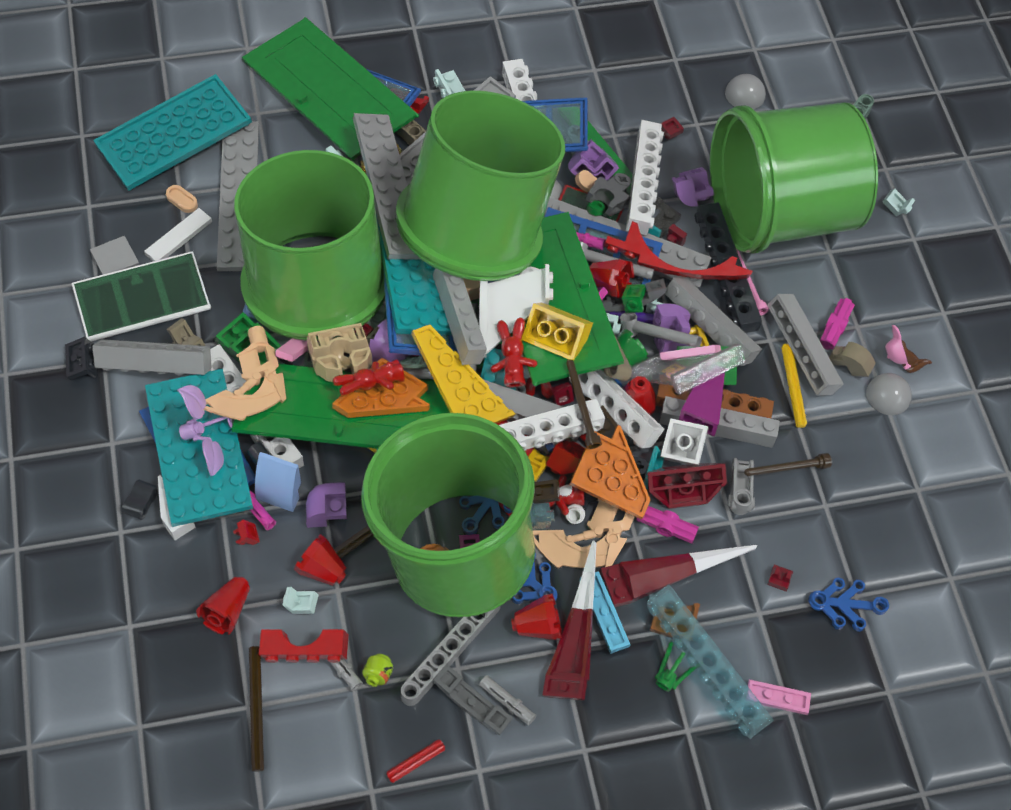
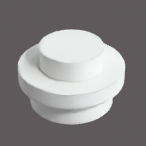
M578 504L568 506L569 513L565 515L566 519L572 524L581 523L585 518L583 507Z

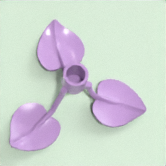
M188 385L181 387L177 391L182 395L193 419L179 427L180 436L183 440L192 438L194 441L203 440V453L210 476H213L223 466L224 455L218 442H212L210 437H202L201 435L204 433L205 426L225 419L228 420L229 426L232 428L234 419L222 416L205 423L196 421L205 414L203 410L206 407L205 397L196 386Z

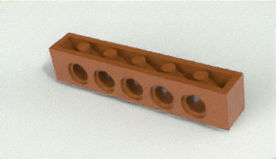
M661 377L655 406L663 407L665 396L687 400L695 384L689 381L683 382L668 377ZM723 389L721 408L772 418L774 401L764 397L758 398L745 393L739 394Z

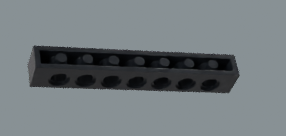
M719 202L698 205L697 213L694 216L695 222L699 224L700 236L705 241V250L711 257V267L720 265L732 256L737 258L735 265L742 267ZM747 278L733 280L716 279L720 283L721 295L725 297L726 310L728 313L730 312L731 320L745 333L759 331L762 319Z

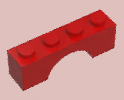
M261 629L259 655L266 662L271 663L278 662V659H286L287 662L297 663L299 659H307L306 661L311 663H317L319 659H327L328 662L338 663L340 659H347L349 634L344 629H323L320 636L313 643L306 646H296L291 644L288 635L282 629Z

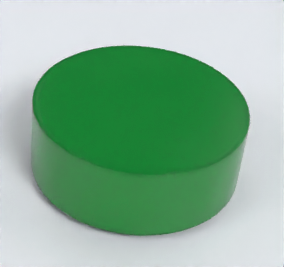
M595 200L592 203L588 202L586 210L591 215L601 216L604 214L605 205Z

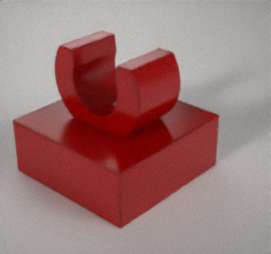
M244 519L237 523L238 528L233 532L235 535H240V539L236 541L237 544L244 545L248 543L255 545L260 542L254 523Z

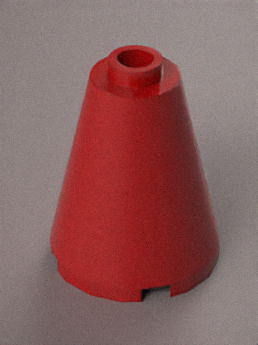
M233 577L199 605L196 610L198 618L202 616L205 620L203 624L207 628L218 634L223 635L225 632H228V635L231 634L250 591L248 581L243 577Z

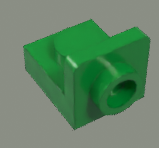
M645 284L626 286L622 296L626 313L643 312L642 300L646 292Z

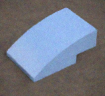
M260 452L255 477L256 499L293 512L299 500L298 489L301 484L299 466Z

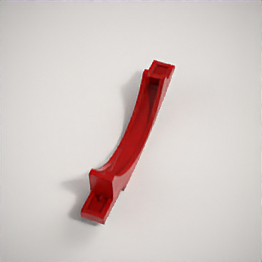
M633 221L625 241L607 236L604 247L609 252L623 253L629 259L637 258L638 265L652 268L654 271L668 275L696 279L733 280L749 278L753 272L752 270L735 265L737 258L733 256L720 265L703 270H686L674 267L658 258L649 249L641 236L638 223Z

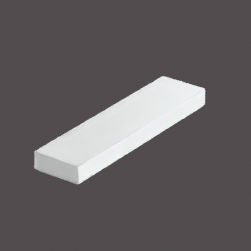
M198 208L144 251L145 255L152 261L169 257L212 222V218Z

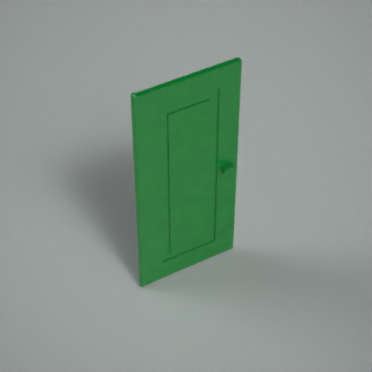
M306 17L242 56V60L352 160L361 155L353 122L354 113L389 115L393 133L419 117L417 112Z
M569 212L543 217L541 223L543 233L542 247L537 258L529 267L543 269L545 264H549V272H553V283H549V288L553 289V300H549L550 306L593 322L588 340L574 360L577 374L624 364V359ZM522 340L524 345L523 356L537 361L536 367L527 366L533 386L570 377L566 365L569 359Z
M279 364L275 371L277 374L283 373L286 400L283 403L278 402L265 411L247 416L243 421L234 419L232 432L378 449L387 438L405 425L427 416L450 413L435 381L421 380L428 384V390L420 397V399L430 404L428 411L347 418L332 407V403L341 396L340 388L343 385L336 386L333 382L326 381L315 373L313 367ZM342 371L343 375L352 374L349 371ZM264 377L260 379L259 385H255L249 391H246L244 395L254 394L261 387Z

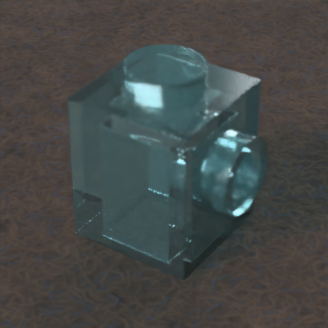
M549 503L532 504L530 515L533 531L550 530L551 522H554V511L550 510Z

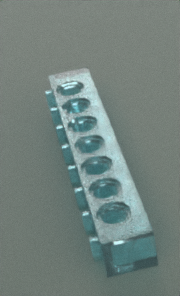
M667 585L649 598L647 602L649 612L654 617H658L661 621L662 629L666 633H670L674 638L673 643L675 646L685 652L687 662L692 667H696L703 683L709 684L715 699L725 705L726 713L731 719L734 718L737 721L740 732L751 739L774 721L672 587ZM664 608H671L674 611V615H667L664 612ZM677 625H684L687 632H680L677 629ZM690 641H696L700 648L693 649L690 646ZM703 658H709L713 665L706 666L703 663ZM716 675H722L726 682L724 684L719 683L716 680ZM729 692H735L739 700H731ZM748 709L752 714V718H745L742 710Z

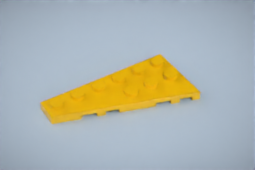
M431 325L412 331L411 334L450 413L475 415L492 421L495 424L515 416L512 409L509 410L504 405L503 400L489 389V385L470 365H462L459 354L446 344V340Z

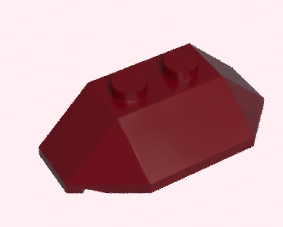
M725 463L662 467L647 472L649 492L668 508L708 504L720 489L727 484Z

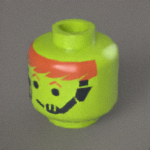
M376 654L368 658L362 671L367 684L377 687L388 682L393 671L391 659L384 654Z

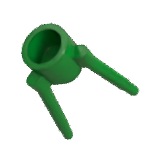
M673 642L669 643L659 672L655 676L657 679L656 684L667 692L671 689L675 690L698 667V664H694L676 680L677 675L674 672L685 656V652H682L672 668L664 671Z

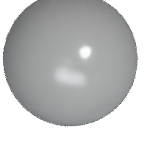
M741 74L734 77L728 83L725 96L734 107L746 105L756 109L764 103L766 92L759 78L751 74Z
M884 373L870 381L866 389V397L870 405L878 412L886 415H898L909 407L912 392L908 382L903 377L894 373Z

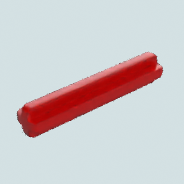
M440 739L387 771L386 775L389 781L394 783L445 750L443 742Z

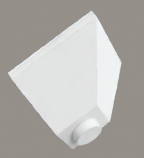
M670 418L661 457L677 463L699 465L708 426Z

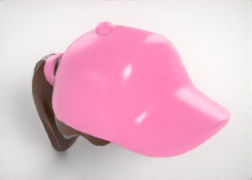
M892 325L893 338L885 345L888 359H891L896 364H901L908 373H914L925 365L932 364L931 360L919 359L912 351L908 350L906 343L901 340L899 329L897 326Z

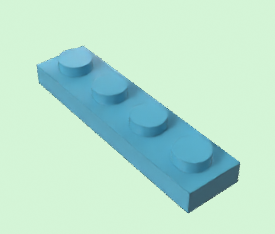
M599 571L595 572L593 614L611 654L630 647V642Z

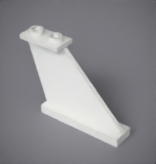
M545 264L543 269L491 283L480 281L479 327L487 348L483 358H486V355L502 341L497 330V323L500 320L506 322L511 334L517 318L521 317L524 320L529 318L533 303L542 302L549 305V300H553V289L549 288V283H553V272H549V264Z

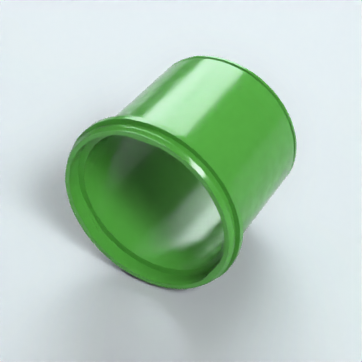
M462 91L450 94L437 102L431 113L411 183L399 195L395 209L398 231L409 249L434 268L450 275L470 280H502L513 277L529 267L537 258L542 247L543 233L541 223L565 154V142L557 126L546 115L531 105L499 93Z
M846 102L766 111H755L749 106L741 105L727 110L718 119L711 141L710 179L714 192L713 201L714 203L719 202L735 248L746 253L763 252L770 243L862 228L872 215L878 190L876 150L865 118L854 105Z
M301 150L280 154L262 162L251 170L240 183L234 200V209L244 259L240 278L241 291L250 312L262 325L271 331L288 338L307 341L308 333L358 323H361L363 326L378 312L385 301L384 271L372 184L366 173L354 162L343 156L318 150ZM328 236L339 238L330 243L314 247H283V245L308 237Z
M442 413L413 421L397 430L384 441L372 457L364 475L361 495L362 508L369 529L379 543L386 548L399 584L410 599L422 608L439 615L470 617L487 613L506 603L522 588L529 577L535 557V543L530 515L534 500L535 481L533 469L526 452L508 431L492 421L475 415ZM469 495L482 496L498 501L513 511L509 519L498 531L476 544L461 549L448 551L424 550L415 548L401 540L410 523L422 511L448 498Z

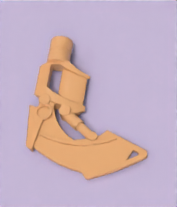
M254 326L248 330L251 345L236 355L239 357L243 372L241 376L246 382L238 390H235L234 393L224 390L205 399L206 404H209V406H206L203 410L243 421L247 416L265 411L278 402L283 403L286 400L283 373L277 374L275 371L279 367L277 356H275V349L269 345L265 329L262 326ZM265 351L267 362L261 365L258 353ZM264 377L261 387L254 394L244 395L246 391H249L255 385H259L260 379Z
M598 499L599 503L592 519L587 523L590 530L573 536H566L564 530H534L533 536L539 535V542L534 537V543L544 557L556 568L562 566L584 568L591 545L580 547L574 542L601 538L603 532H608L600 541L596 542L595 568L612 566L627 538H620L623 531L630 529L635 516L626 512L623 520L613 522L618 508Z

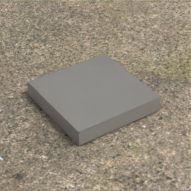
M125 236L90 249L102 275L139 265Z

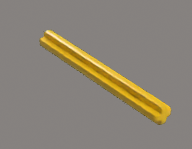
M783 344L781 349L797 428H804L807 425L794 353L789 344Z

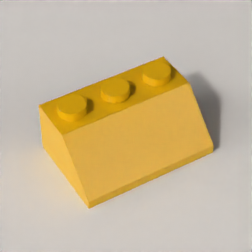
M542 302L533 303L522 340L574 361L588 340L593 322Z

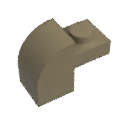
M182 318L167 329L174 341L172 342L173 344L205 346L203 340L193 334L186 320Z
M848 342L846 347L835 346L829 356L833 365L847 366L852 376L868 377L876 364L871 353L863 346L854 342Z

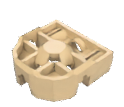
M361 323L308 333L307 347L315 373L326 381L333 382L334 377L343 375L342 370L351 368L352 374L360 369H369L372 365V353ZM344 353L350 354L349 358L344 356Z

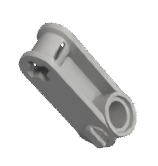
M737 458L732 460L731 493L728 498V506L737 515H744L755 508V497H753L754 475L746 476L744 474L745 469L754 467L753 460L741 461L737 460Z

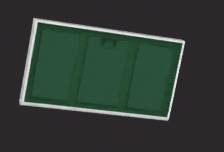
M193 251L72 283L86 338L91 342L211 310Z

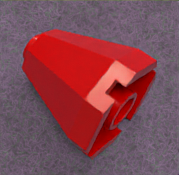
M617 259L596 262L589 266L596 286L598 288L604 287L611 296L622 298L626 286L632 285V283H629V279L634 277L633 263L631 261Z
M636 376L622 387L649 415L654 413L656 394L646 377Z
M321 534L301 556L303 560L301 562L298 561L294 567V571L298 574L332 586L336 582L340 584L347 575L344 573L346 566L329 541Z
M553 594L544 595L515 612L514 618L511 619L513 631H517L521 636L552 640L562 638L558 610L554 608L556 602Z

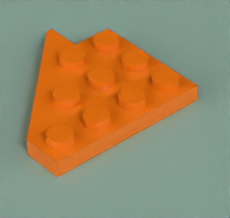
M380 358L377 362L380 367L389 361ZM404 371L405 381H394V388L392 390H388L376 383L370 390L357 389L347 395H341L332 403V407L347 418L428 411L430 404L420 399L428 390V384Z
M616 426L611 439L594 431L600 436L602 445L595 449L585 448L569 485L642 519L651 500L621 426Z

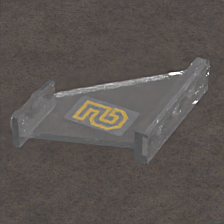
M738 343L713 354L665 361L661 359L659 353L632 366L630 379L632 380L636 376L646 377L651 383L672 385L675 392L681 394L746 361L741 345Z

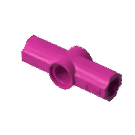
M840 298L834 313H831L825 326L826 329L820 339L824 349H834L840 335L843 334L849 321L848 318L855 306L852 300Z
M648 506L642 519L637 518V521L656 528V531L663 536H675L691 544L699 529L698 526L681 520L672 511L665 510L662 512L651 506Z

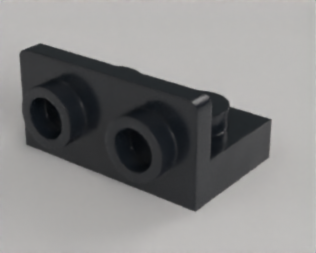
M85 337L65 344L66 377L70 380L86 374L93 378L98 376V368H95L94 343Z

